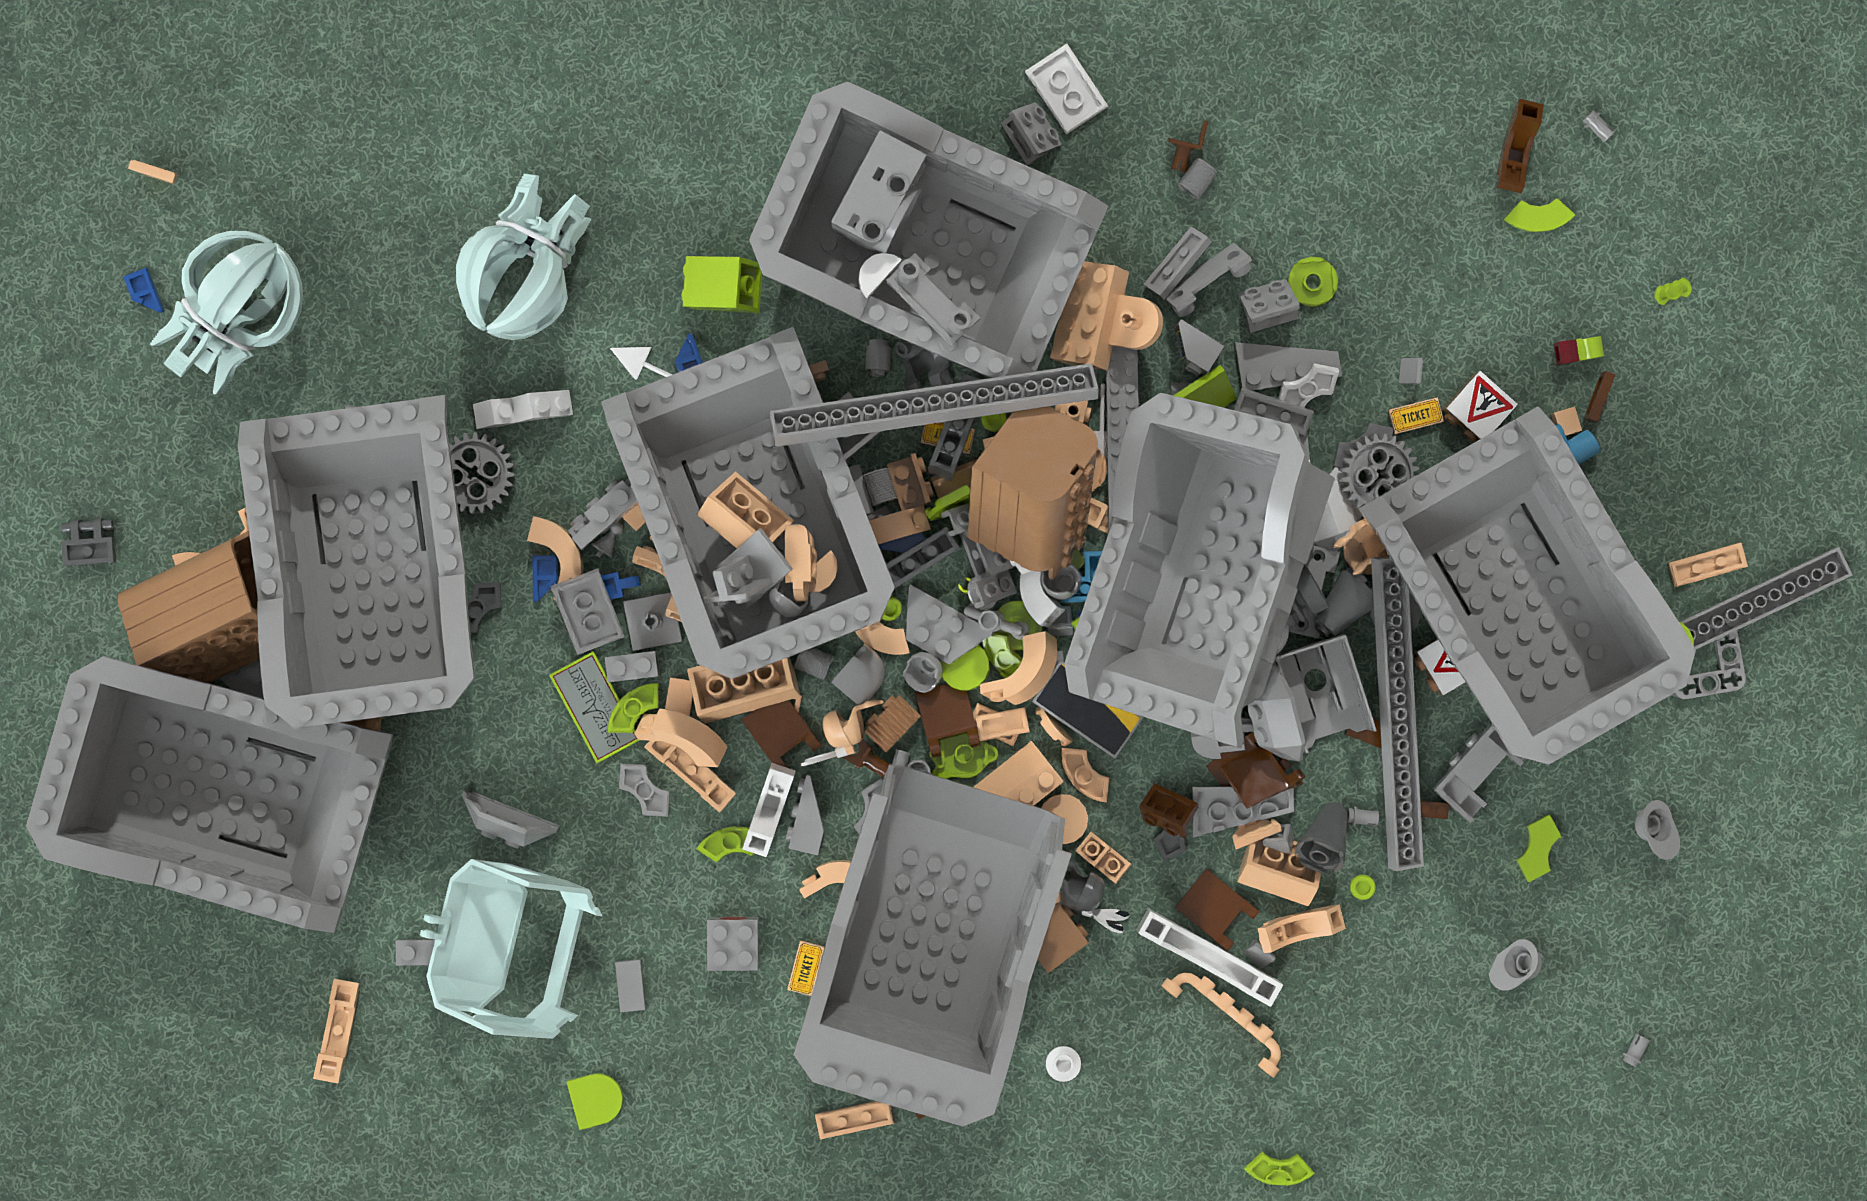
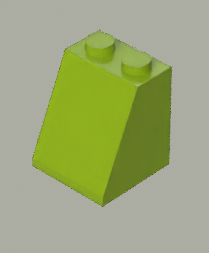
M686 256V263L683 267L685 276L684 289L681 295L683 307L698 310L759 314L762 271L758 262L741 257Z

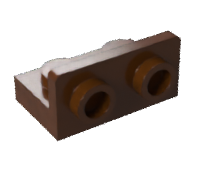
M1155 783L1139 806L1145 823L1150 826L1157 825L1172 836L1178 835L1183 838L1187 836L1186 827L1199 808L1197 802Z

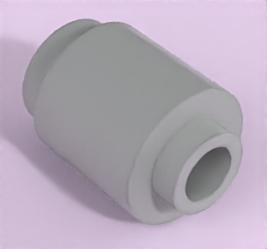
M881 339L869 340V345L866 346L865 371L870 372V376L885 377V373L890 372L891 364L889 341Z

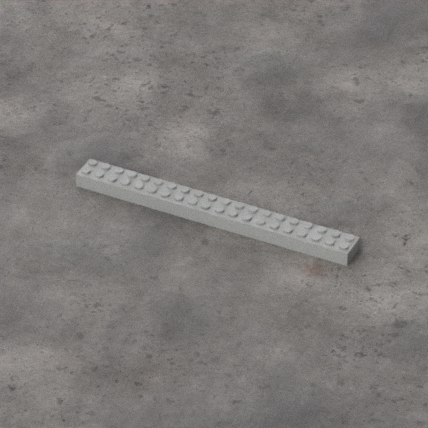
M1116 346L1112 348L1108 371L1105 370L1108 533L1114 519L1112 517L1113 489L1121 445L1130 414L1139 407L1138 352L1136 349Z
M1091 363L770 411L775 446L778 447L1098 399L1099 389Z
M1836 547L1679 622L1683 623L1690 630L1694 639V648L1698 649L1838 583L1853 574L1840 548ZM1724 619H1726L1727 621H1733L1736 627L1732 628L1731 626H1727L1726 623H1724ZM1720 620V625L1716 626L1715 623ZM1719 628L1718 632L1721 634L1714 636L1713 629Z
M1390 556L1371 558L1387 852L1388 868L1394 871H1401L1424 866L1409 588Z

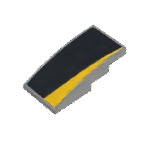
M1061 660L1053 670L1047 684L1032 701L1113 758L1117 757L1144 718L1140 715L1070 693L1065 663Z

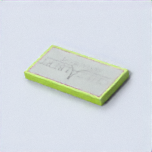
M594 651L549 675L596 763L639 741L634 734L636 731L635 726L633 733H607L608 720L620 698L612 683L608 682L607 674Z

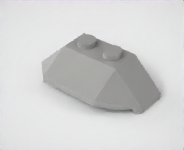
M1272 665L1262 696L1248 704V713L1255 731L1254 736L1258 745L1283 759L1299 762L1303 760L1306 742L1294 695L1287 681L1281 675L1280 667Z
M468 789L463 791L462 797L475 827L482 830L481 834L485 837L495 839L497 836L505 839L506 845L519 848V846L524 847L560 829L558 824Z

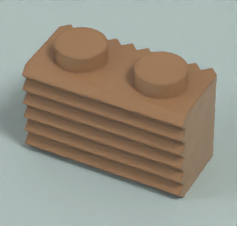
M891 695L882 705L885 710L879 716L874 713L865 722L868 728L864 732L885 752L921 717L901 695H898L896 698Z

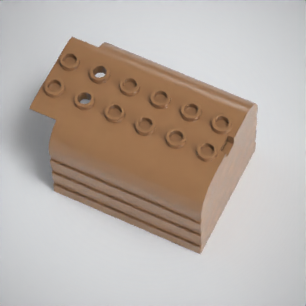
M1050 406L1013 411L972 466L968 538L984 545L985 548L1003 555L1004 558L1020 564L1021 567L1036 572L1049 570V578L1051 580L1058 575L1063 567L1068 568L1073 559L1072 553L1075 549L1080 550L1086 540L1085 534L1088 526L1098 440L1094 431L1082 422L1079 423L1073 420L1072 417L1060 413Z
M249 531L118 594L119 609L129 637L135 663L138 666L210 683L260 659L257 618L258 595Z

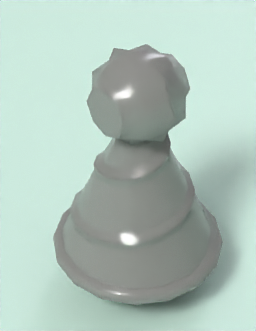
M616 522L611 527V532L591 543L592 546L599 550L596 554L597 557L600 558L603 553L610 558L613 557L615 537L624 530L620 522Z

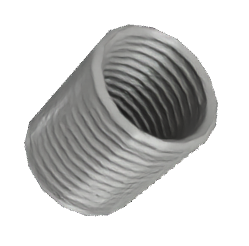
M1196 158L1179 181L1178 186L1183 191H1186L1185 189L1190 190L1192 193L1190 196L1198 200L1218 173L1207 162Z
M889 468L879 469L863 475L872 506L898 498L896 497L897 494H895L891 475H889Z
M811 648L799 653L794 669L796 668L824 680L834 656Z

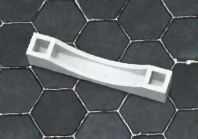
M1149 908L1136 929L1140 935L1203 967L1270 1007L1283 986L1274 977Z

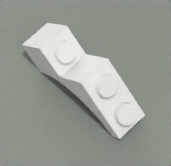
M569 390L527 393L512 398L490 399L473 404L477 429L495 428L515 423L573 415Z

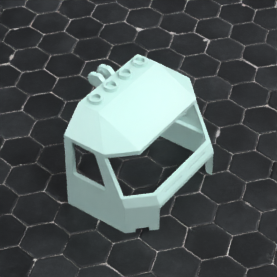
M475 859L468 861L450 878L441 916L424 915V921L427 923L439 924L438 931L425 929L420 932L421 937L435 939L426 976L435 1008L493 1035L553 1039L561 1032L559 1030L560 1027L567 1021L572 1022L578 1016L561 1008L560 1005L583 910L596 916H602L599 908L595 907L592 901L593 896L590 890L567 880L513 864ZM525 886L560 891L566 903V909L543 1001L525 1018L509 1017L484 1009L491 1000L504 990L528 893ZM462 1011L472 1012L476 1015L470 1016Z

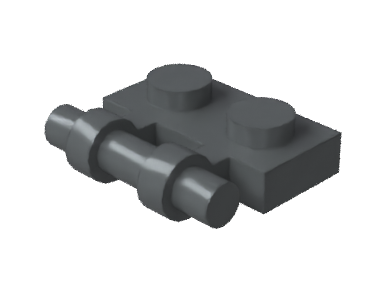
M94 518L93 521L87 522L71 520V523H62V533H71V540L61 541L63 566L116 562L115 538L104 537L105 530L114 529V521ZM82 532H94V538L82 539Z

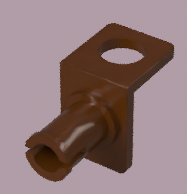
M1203 120L1198 144L1168 138V142L1175 143L1174 146H1177L1171 169L1178 170L1180 160H1182L1180 171H1187L1191 150H1194V148L1202 149L1208 121Z
M863 740L857 743L859 745V752L856 755L842 757L854 764L855 768L859 769L865 766L882 778L886 774L888 766L891 765L872 753L873 750H871L872 746Z

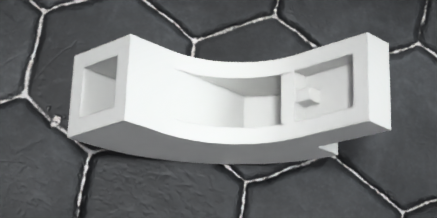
M1031 571L1021 574L1020 591L1027 611L1039 625L1049 628L1065 609L1044 589L1041 575L1042 572L1046 571Z
M774 763L771 764L743 850L767 857L796 772L795 770Z

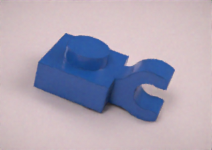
M620 572L601 575L610 600L625 597L623 589L641 586L639 576L621 579Z

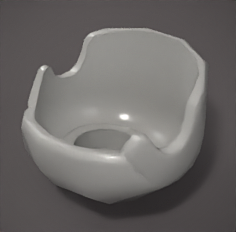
M1072 564L1068 568L1063 567L1052 580L1049 578V570L1042 572L1041 575L1042 585L1046 592L1058 600L1072 597L1081 586L1080 572Z
M781 579L774 585L769 592L772 607L779 614L786 617L798 616L808 604V600L802 602L795 601L793 584L785 583L784 579Z
M926 652L912 655L907 661V667L903 671L907 684L915 691L922 693L933 690L940 682L943 674L940 661L932 654Z

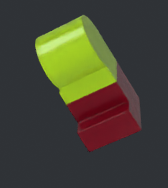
M1601 336L1554 343L1557 366L1604 356Z

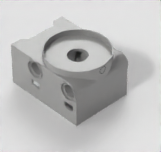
M880 130L831 221L833 232L868 251L888 254L902 231L920 194L921 188L916 185L926 168L924 163L926 154Z
M1340 634L1312 644L1302 645L1275 656L1273 665L1280 667L1281 675L1287 681L1294 695L1306 742L1304 753H1309L1307 748L1312 747L1316 739L1346 729H1351L1355 732L1366 729L1374 732L1377 731L1346 635ZM1311 669H1319L1326 676L1324 687L1318 691L1308 689L1304 682L1306 673Z

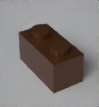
M1420 800L1421 817L1448 819V803Z

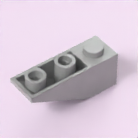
M807 773L806 778H801L797 792L802 793L800 803H794L791 817L796 819L794 827L788 828L785 841L790 842L789 849L818 855L824 834V825L811 774Z

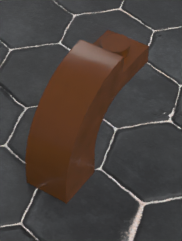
M1524 99L1518 100L1503 142L1497 168V175H1499L1497 188L1522 194L1525 187L1529 154L1534 138L1542 123L1544 104Z

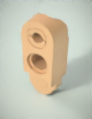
M800 524L787 525L785 529V559L793 569L785 576V583H793V593L796 602L807 601L809 582L817 579V551L814 549V539L805 526Z

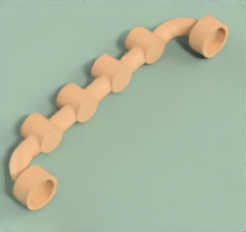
M1181 973L1172 980L1167 978L1161 986L1175 998L1183 991L1180 988L1181 984H1191L1256 1039L1266 1045L1271 1051V1057L1269 1060L1263 1058L1258 1066L1274 1078L1279 1072L1276 1066L1281 1058V1050L1277 1042L1271 1037L1274 1033L1263 1023L1260 1027L1252 1022L1254 1016L1245 1008H1242L1240 1011L1233 1006L1235 1000L1225 992L1219 995L1213 990L1216 985L1205 976L1200 979L1192 973Z

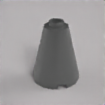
M1344 568L1340 572L1326 598L1329 608L1318 613L1315 619L1317 625L1315 629L1324 637H1328V635L1335 637L1374 609L1373 587L1370 588L1366 584L1367 579L1363 575H1353L1354 570L1351 568Z
M1337 802L1325 804L1297 842L1295 855L1298 853L1301 857L1300 862L1307 868L1320 873H1326V870L1334 869V873L1342 869L1345 862L1348 811L1342 804Z

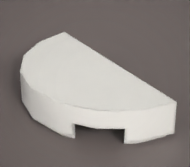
M887 253L876 254L867 259L859 272L860 290L863 295L868 298L901 263L902 259Z

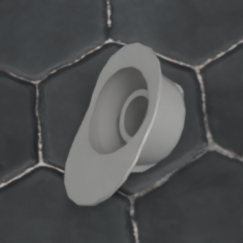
M1660 800L1651 801L1646 805L1645 809L1637 811L1635 830L1641 839L1648 841L1653 853L1664 860L1673 859L1680 849V837L1672 814L1664 802Z
M1519 939L1497 955L1489 972L1490 981L1496 988L1502 991L1514 989L1524 981L1533 979L1539 974L1544 956L1537 951V948L1531 941Z

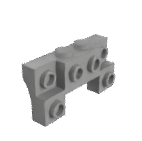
M629 478L619 483L617 480L612 482L605 489L606 495L601 499L596 497L586 505L588 510L584 513V517L580 514L570 523L572 528L568 532L573 536V541L581 550L600 533H605L638 504Z
M970 503L943 512L941 516L942 518L950 517L954 530L948 532L949 537L960 534L977 580L968 584V588L976 587L981 601L974 605L976 608H979L1017 592L1008 570L1014 567L1010 560L968 538Z
M1492 723L1482 733L1480 732L1478 735L1474 733L1465 743L1466 749L1461 754L1457 752L1450 759L1448 772L1432 788L1449 806L1470 823L1474 820L1472 817L1478 810L1487 805L1473 791L1477 789L1505 756L1518 766L1524 763V758L1509 753Z

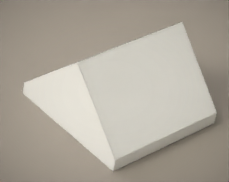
M1339 480L1333 483L1314 543L1348 531L1353 524L1358 522L1351 501L1346 500L1348 496L1347 491H1341L1345 485Z

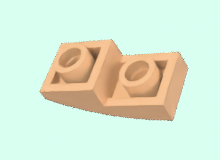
M1090 832L1076 849L1078 854L1116 884L1132 865L1093 832Z

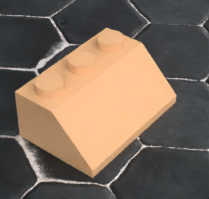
M736 471L708 496L697 513V516L736 548L740 547L760 528L775 545L785 533L786 526L792 525L794 522L790 516Z
M1030 741L973 788L1034 806L1064 781L1034 743Z
M1263 839L1247 845L1237 882L1309 906L1319 888L1321 873L1307 868L1300 862L1301 857L1298 853L1295 855L1296 841L1293 842L1292 853L1288 854L1263 846Z

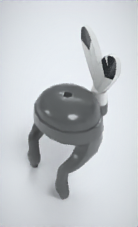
M1069 861L1067 868H1070V880L1068 884L1063 879L1062 904L1065 907L1074 909V913L1090 918L1093 917L1112 932L1123 933L1124 929L1118 921L1128 919L1130 914L1117 909L1095 910L1101 903L1104 895V880L1093 872L1089 876H1083L1078 867Z

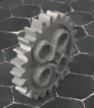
M474 432L472 439H470L468 433H464L463 441L455 436V445L450 443L449 445L453 472L460 470L463 474L462 481L455 484L457 505L460 504V512H465L467 507H469L470 513L475 514L478 507L481 513H485L486 505L491 510H494V501L503 504L500 496L502 494L510 495L506 487H514V484L508 481L509 478L516 476V474L509 472V469L513 468L515 464L507 463V460L512 455L510 453H502L506 448L505 445L496 447L498 439L494 438L489 443V435L484 434L481 440L477 432ZM469 449H474L477 457L473 462L468 463L465 459V453ZM456 460L461 461L472 469L478 467L477 472L492 481L493 486H489L476 477L470 479L472 474L455 463ZM491 462H494L498 467V471L494 476H489L486 473V467ZM480 483L484 487V493L481 497L476 498L472 493V489L476 484Z
M1386 433L1380 434L1379 438L1377 434H1370V440L1367 436H1362L1361 443L1358 441L1352 443L1355 450H1345L1349 458H1341V461L1346 466L1345 468L1338 469V471L1345 473V477L1338 480L1346 482V486L1341 489V491L1350 492L1346 500L1355 499L1353 507L1359 508L1379 497L1378 488L1381 485L1384 487L1385 493L1415 477L1413 472L1420 468L1412 466L1417 457L1408 456L1412 449H1403L1405 441H1398L1396 443V436H1390L1387 440ZM1376 450L1380 453L1378 463L1373 460V453ZM1389 456H1392V460L1388 463ZM1395 465L1399 468L1397 478L1392 474V469ZM1362 470L1366 474L1364 483H1361L1358 478ZM1368 486H1370L1369 492L1367 493L1366 489Z

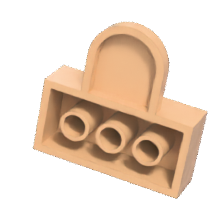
M1084 261L1058 320L1050 358L1061 363L1076 366L1092 363L1094 369L1108 371L1113 346L1140 350L1151 346L1158 339L1163 327L1162 313L1156 304L1147 299L1124 295L1129 275L1128 271L1115 265Z

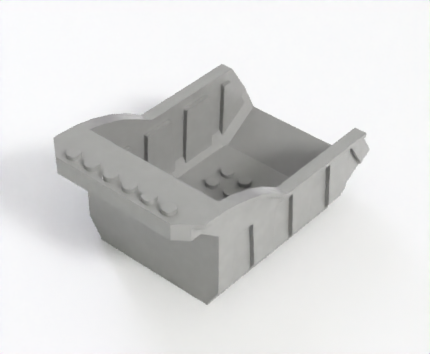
M900 765L888 766L883 780L881 795L873 792L831 922L815 985L793 1053L812 1082L962 1127L994 1115L1018 1035L1029 983L1072 855L1070 852L1062 850L1064 818L1039 807Z

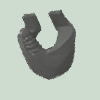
M907 341L896 343L895 351L904 359L906 373L904 385L908 390L922 389L918 379L927 368H932L928 373V377L933 387L955 384L949 369L950 360Z

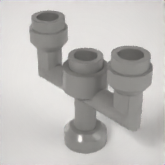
M972 603L964 609L965 615L975 621L978 620L983 630H1004L1011 633L1016 639H1023V636L1029 635L1030 630L1026 623L1016 622L1013 624L1008 622L999 611H983L976 608Z

